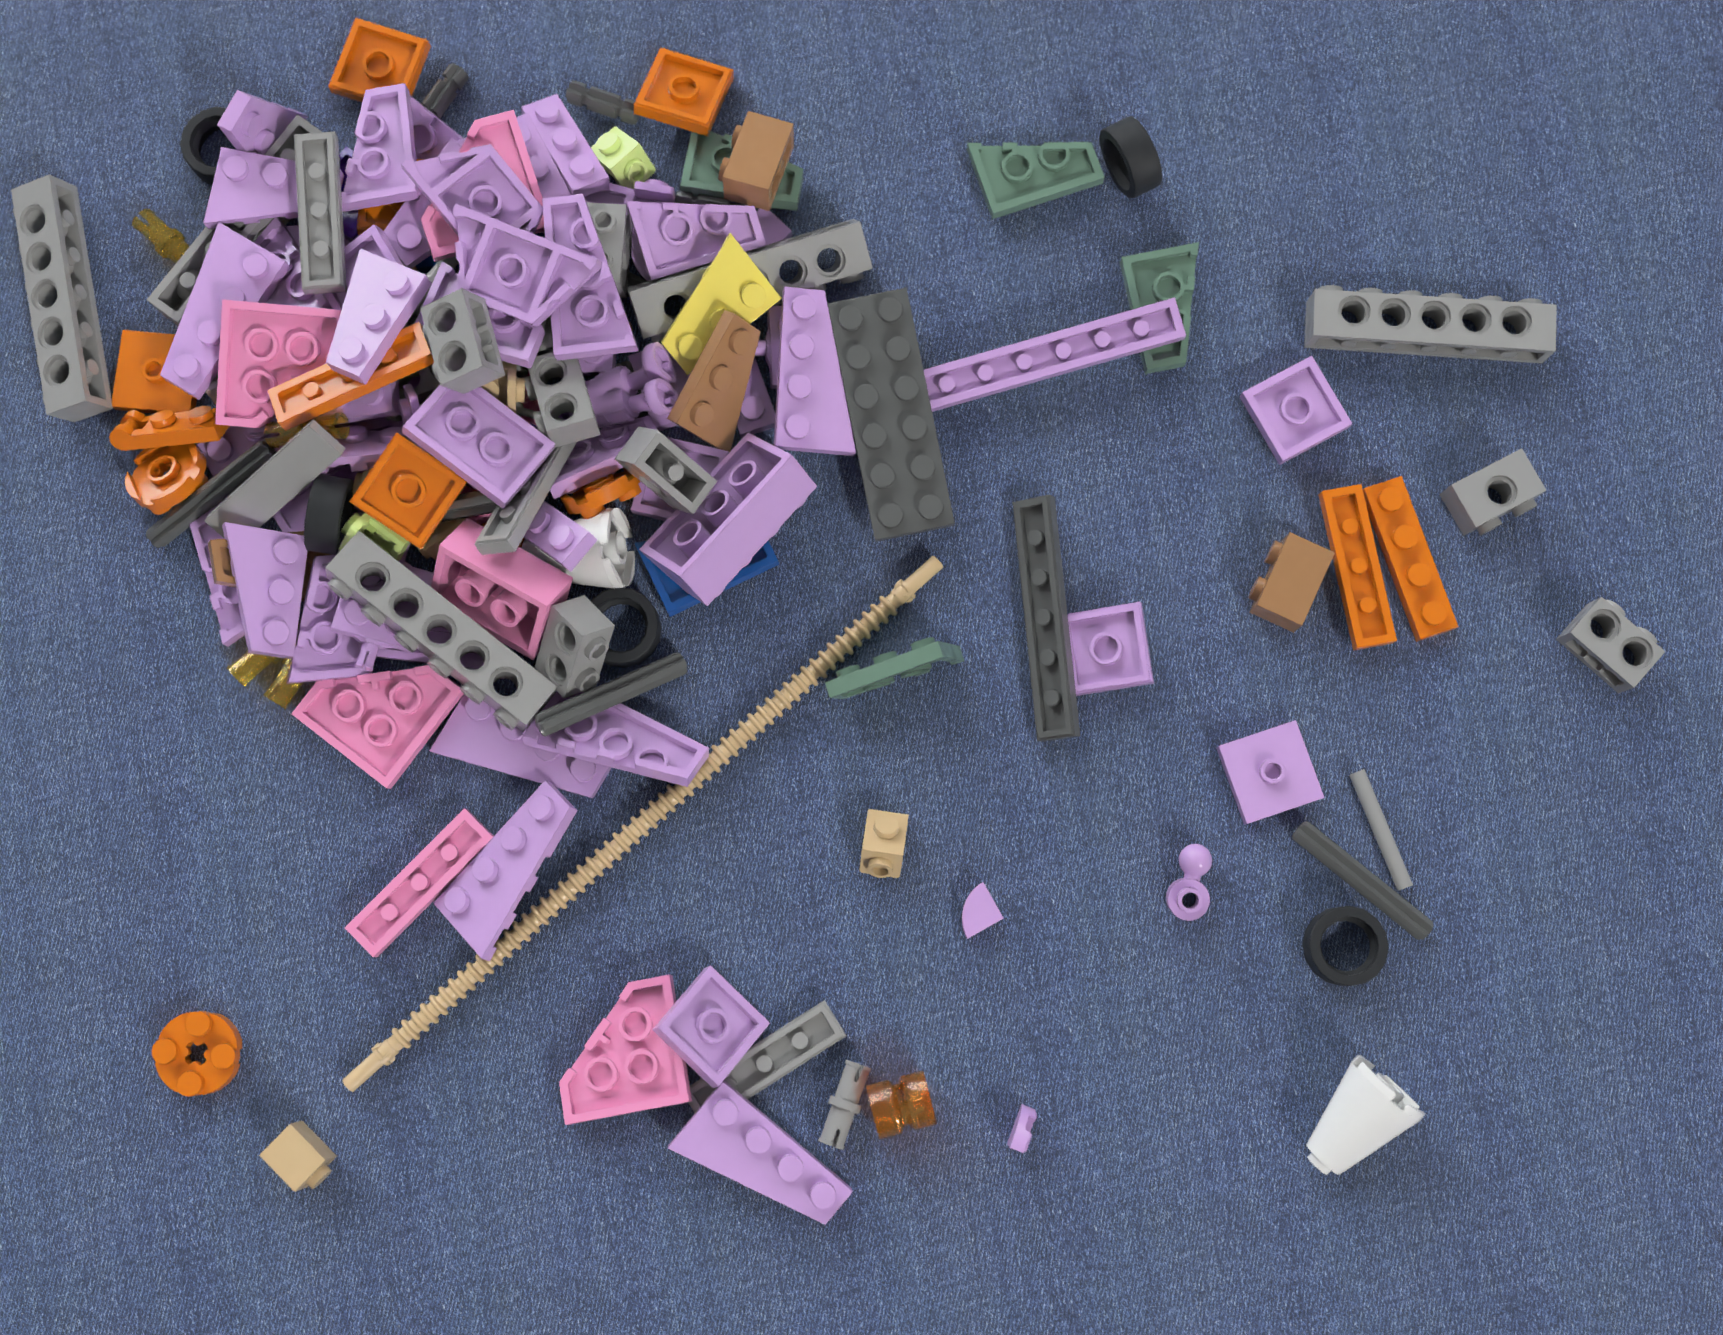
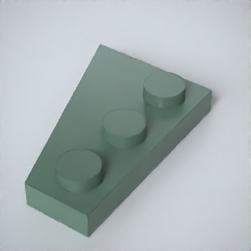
M710 131L708 136L691 132L680 184L681 191L693 193L695 197H698V194L724 198L723 182L719 181L718 176L724 157L730 158L733 148H731V135L725 133L724 136ZM788 162L771 208L798 210L804 178L803 168Z
M1003 142L1002 146H981V143H967L966 149L992 219L1082 191L1104 182L1105 176L1092 142H1044L1040 146H1018V142Z
M1199 242L1121 257L1120 267L1130 310L1175 298L1186 333L1184 340L1140 352L1145 374L1180 368L1186 364Z
M929 637L912 643L910 645L912 651L897 655L896 651L878 655L873 658L874 665L860 669L859 665L836 671L837 678L825 682L830 698L846 699L890 685L895 682L893 676L900 674L901 678L929 673L932 668L931 663L940 660L950 662L951 665L964 662L965 660L960 646L941 641L935 642L934 637Z

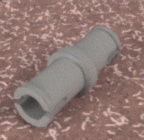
M850 1060L845 1062L846 1065L835 1096L830 1095L828 1103L832 1105L821 1137L818 1139L821 1143L844 1150V1144L855 1113H860L862 1106L858 1105L868 1074L871 1072V1068Z

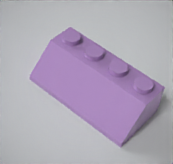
M749 432L710 473L717 482L696 512L691 514L676 509L639 549L685 592L706 606L724 591L726 585L743 567L750 563L752 557L778 532L781 525L797 508L805 503L807 497L817 487L793 455Z

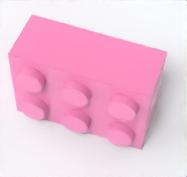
M466 518L439 545L431 587L500 642L534 660L539 653L551 606L567 601L573 577L520 547L515 552L481 555L474 544L484 527Z

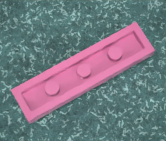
M464 808L345 929L372 957H378L455 880L494 835L468 809Z

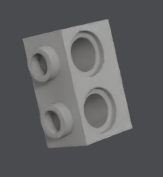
M587 202L620 298H627L633 227L627 205Z
M461 288L420 308L424 321L422 327L423 334L430 344L434 360L433 372L441 386L465 394L505 376L485 298Z
M553 352L537 356L531 369L528 368L530 375L523 378H525V387L530 401L537 399L540 411L533 413L538 431L548 435L549 439L556 444L555 447L565 446L601 435L578 358L557 361ZM552 378H562V380L557 384H547V382ZM563 413H573L567 420H556Z
M585 595L552 605L534 668L557 686L556 691L563 698L591 690L596 687L599 681L600 672L609 649L615 625Z
M1600 597L1586 604L1556 640L1619 694L1635 688L1666 651L1657 645V639L1651 632L1645 628L1636 627L1625 617V611L1617 603ZM1591 620L1597 621L1602 626V638L1597 637L1592 632ZM1624 647L1630 649L1634 654L1635 661L1633 665L1628 664L1623 658Z

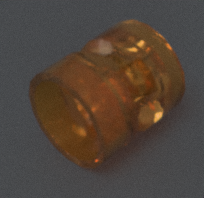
M923 1070L900 1076L897 1084H893L887 1079L866 1085L879 1140L902 1134L904 1126L907 1125L914 1130L937 1124Z

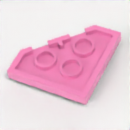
M514 110L474 120L459 152H466L472 147L491 144L543 207V197ZM432 204L428 205L421 218V223L434 262L455 257V242H459L458 235ZM543 216L535 234L545 232Z
M222 299L215 424L263 428L275 417L268 390L326 364L341 310Z
M429 665L399 671H384L357 675V677L316 681L292 712V715L385 788L391 789L464 694L460 690V685L449 677L443 678L431 669Z
M672 975L628 982L623 989L615 1006L608 1016L600 1022L584 1045L585 1049L559 1081L565 1125L692 1102L686 1062L652 1030L676 1002Z

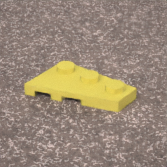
M731 233L728 234L718 254L704 272L699 284L661 340L663 346L687 375L694 369L724 310L736 314L751 324L782 299Z

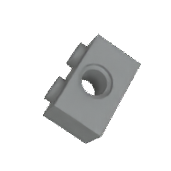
M638 426L615 458L619 464L673 509L691 514L696 512L717 482L659 430Z
M1521 448L1450 485L1440 496L1463 536L1476 529L1481 536L1503 524L1500 520V517L1512 511L1516 518L1538 506L1534 499L1547 490ZM1488 488L1499 492L1502 499L1501 504L1491 501L1487 492Z

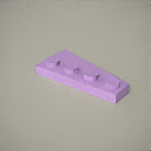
M576 194L542 199L545 239L594 257L602 262L601 268L551 314L554 357L557 361L639 351L584 195Z
M556 692L543 710L584 692L563 698ZM622 703L548 736H543L539 732L534 720L522 735L523 744L685 787H688L709 757L708 747Z

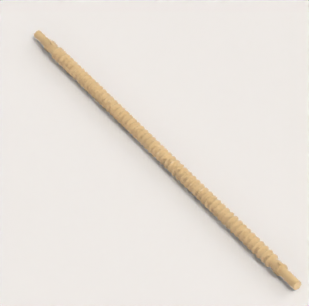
M935 556L930 557L906 580L900 579L895 583L894 589L888 596H880V603L878 605L871 604V611L869 613L863 611L861 613L863 618L860 621L854 619V626L851 629L845 627V634L843 636L836 635V642L834 644L828 642L826 644L828 649L825 652L819 650V657L816 660L810 658V665L807 668L801 666V673L798 676L792 674V681L790 683L783 682L784 688L781 691L775 689L773 691L775 696L772 699L766 697V704L763 707L757 705V712L754 715L748 713V720L745 723L739 721V728L736 731L730 729V736L727 739L721 737V744L719 746L712 745L713 751L709 754V757L688 787L678 784L671 786L668 784L666 786L668 791L665 794L659 792L657 794L659 799L656 802L650 800L648 802L650 807L647 810L641 808L639 810L641 815L638 818L632 816L630 818L632 823L629 826L623 824L621 826L623 831L620 834L614 832L612 834L614 839L611 842L605 840L603 842L605 847L602 850L596 848L594 850L596 855L593 858L585 857L587 863L584 866L576 865L577 872L575 874L567 873L568 880L566 882L558 881L559 888L557 890L549 889L550 896L548 898L540 897L541 904L539 906L531 905L530 909L532 912L530 914L522 913L521 917L523 920L521 922L513 921L512 930L504 929V937L497 939L494 945L497 950L490 961L481 959L476 954L475 963L467 962L466 971L458 970L457 979L449 978L448 987H439V994L437 996H429V1004L421 1003L420 1012L412 1011L409 1021L406 1019L402 1020V1027L400 1029L393 1028V1035L372 1047L373 1053L342 1079L346 1088L354 1092L383 1065L389 1066L395 1061V1056L403 1047L410 1048V1041L412 1039L419 1040V1033L422 1030L428 1032L431 1022L437 1024L440 1014L448 1015L447 1008L449 1006L457 1007L456 1000L459 997L465 999L467 997L465 992L468 989L471 991L476 990L475 983L477 981L485 982L484 975L486 973L494 974L493 967L495 965L503 966L502 959L504 957L512 958L513 954L511 951L514 948L517 950L522 949L520 943L523 940L531 941L530 934L532 932L540 933L539 926L541 924L549 925L548 918L550 916L558 917L557 910L559 908L567 909L566 902L568 900L576 901L577 897L575 894L577 892L585 893L586 889L584 886L588 883L594 885L595 881L593 878L597 875L603 877L604 873L602 870L604 868L612 869L613 865L611 862L613 860L621 861L622 852L630 853V845L633 843L640 844L639 837L641 835L649 836L648 829L650 827L658 828L657 821L659 819L667 820L666 813L668 811L676 812V804H685V796H694V788L702 789L703 785L701 782L703 780L711 781L712 777L710 774L712 772L720 773L721 769L719 766L721 764L729 765L730 761L728 758L730 756L738 757L737 750L739 748L747 749L746 742L748 740L756 741L755 734L757 732L765 733L764 726L766 724L774 725L773 718L775 716L783 717L782 710L784 708L790 710L792 708L790 703L793 700L799 702L801 700L799 696L801 693L808 694L810 692L808 689L810 685L818 686L817 679L819 677L826 678V671L828 669L835 670V663L837 661L843 663L845 661L843 656L846 653L852 655L854 653L852 648L855 645L861 647V640L863 638L870 639V632L872 630L878 632L881 622L887 624L889 621L887 617L890 614L896 616V609L906 602H911L916 596L914 593L943 568L942 563Z

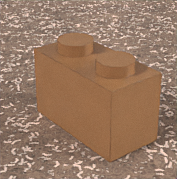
M748 111L743 125L735 127L731 141L733 151L730 158L724 157L722 160L718 179L723 182L724 199L748 206H755V208L770 212L794 148V124Z
M1291 532L1281 542L1275 540L1265 558V563L1270 564L1265 578L1258 576L1248 596L1249 599L1254 601L1249 612L1294 633L1303 625L1335 552Z

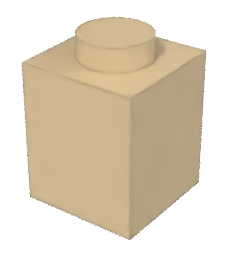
M303 1121L289 1124L259 1155L294 1192L308 1186L311 1189L316 1188L331 1173L332 1170L328 1165L337 1157Z

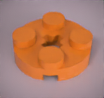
M194 443L143 449L133 460L138 465L133 475L131 476L128 472L126 474L125 488L141 507L149 509L153 514L162 515L208 482V477L204 474L207 465L206 458Z
M623 467V472L613 475L609 474L608 477H601L582 486L572 496L565 494L560 496V499L568 514H581L583 519H589L601 513L605 509V504L617 498L622 502L642 492L639 486L640 480Z
M196 1011L181 1014L171 1020L161 1031L151 1051L152 1057L155 1060L156 1070L162 1081L173 1091L189 1097L211 1094L227 1086L238 1073L241 1064H238L240 1050L243 1047L238 1029L228 1018L217 1013ZM193 1044L197 1046L205 1044L208 1049L204 1052L206 1061L203 1064L199 1061L192 1062L190 1059V1054L192 1053L190 1048Z

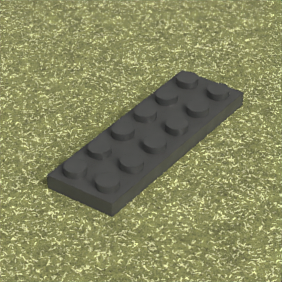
M907 287L828 303L875 542L955 526Z

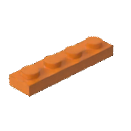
M414 323L400 331L366 385L333 371L326 363L269 389L268 394L278 424L287 431L432 365L434 360L430 344L425 339L421 323Z
M1402 476L1363 488L1369 518L1415 641L1430 638L1459 627Z
M1362 484L1321 491L1318 497L1330 550L1335 552L1332 559L1353 651L1393 644L1397 641Z

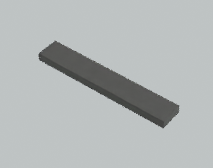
M1048 494L1012 502L1037 741L1040 742L1080 737L1055 497Z

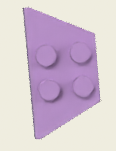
M491 144L472 147L466 152L451 151L440 153L439 157L414 161V159H407L401 163L404 172L457 235L458 220L453 216L455 203L535 234L543 216V207Z
M455 203L453 216L458 220L459 242H455L456 259L460 265L457 274L458 290L463 288L485 298L488 308L538 327L602 266V262L594 257Z

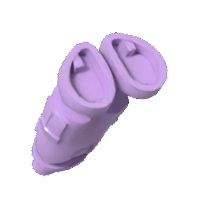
M654 342L643 348L641 360L643 367L639 370L631 372L626 366H618L608 371H603L596 375L595 378L585 382L599 428L635 421L634 418H637L639 413L643 411H652L657 415L670 414L678 399L677 392L671 386V384L677 382V377L672 360L661 343ZM644 389V392L637 394L638 390ZM563 413L558 418L567 420L573 413Z

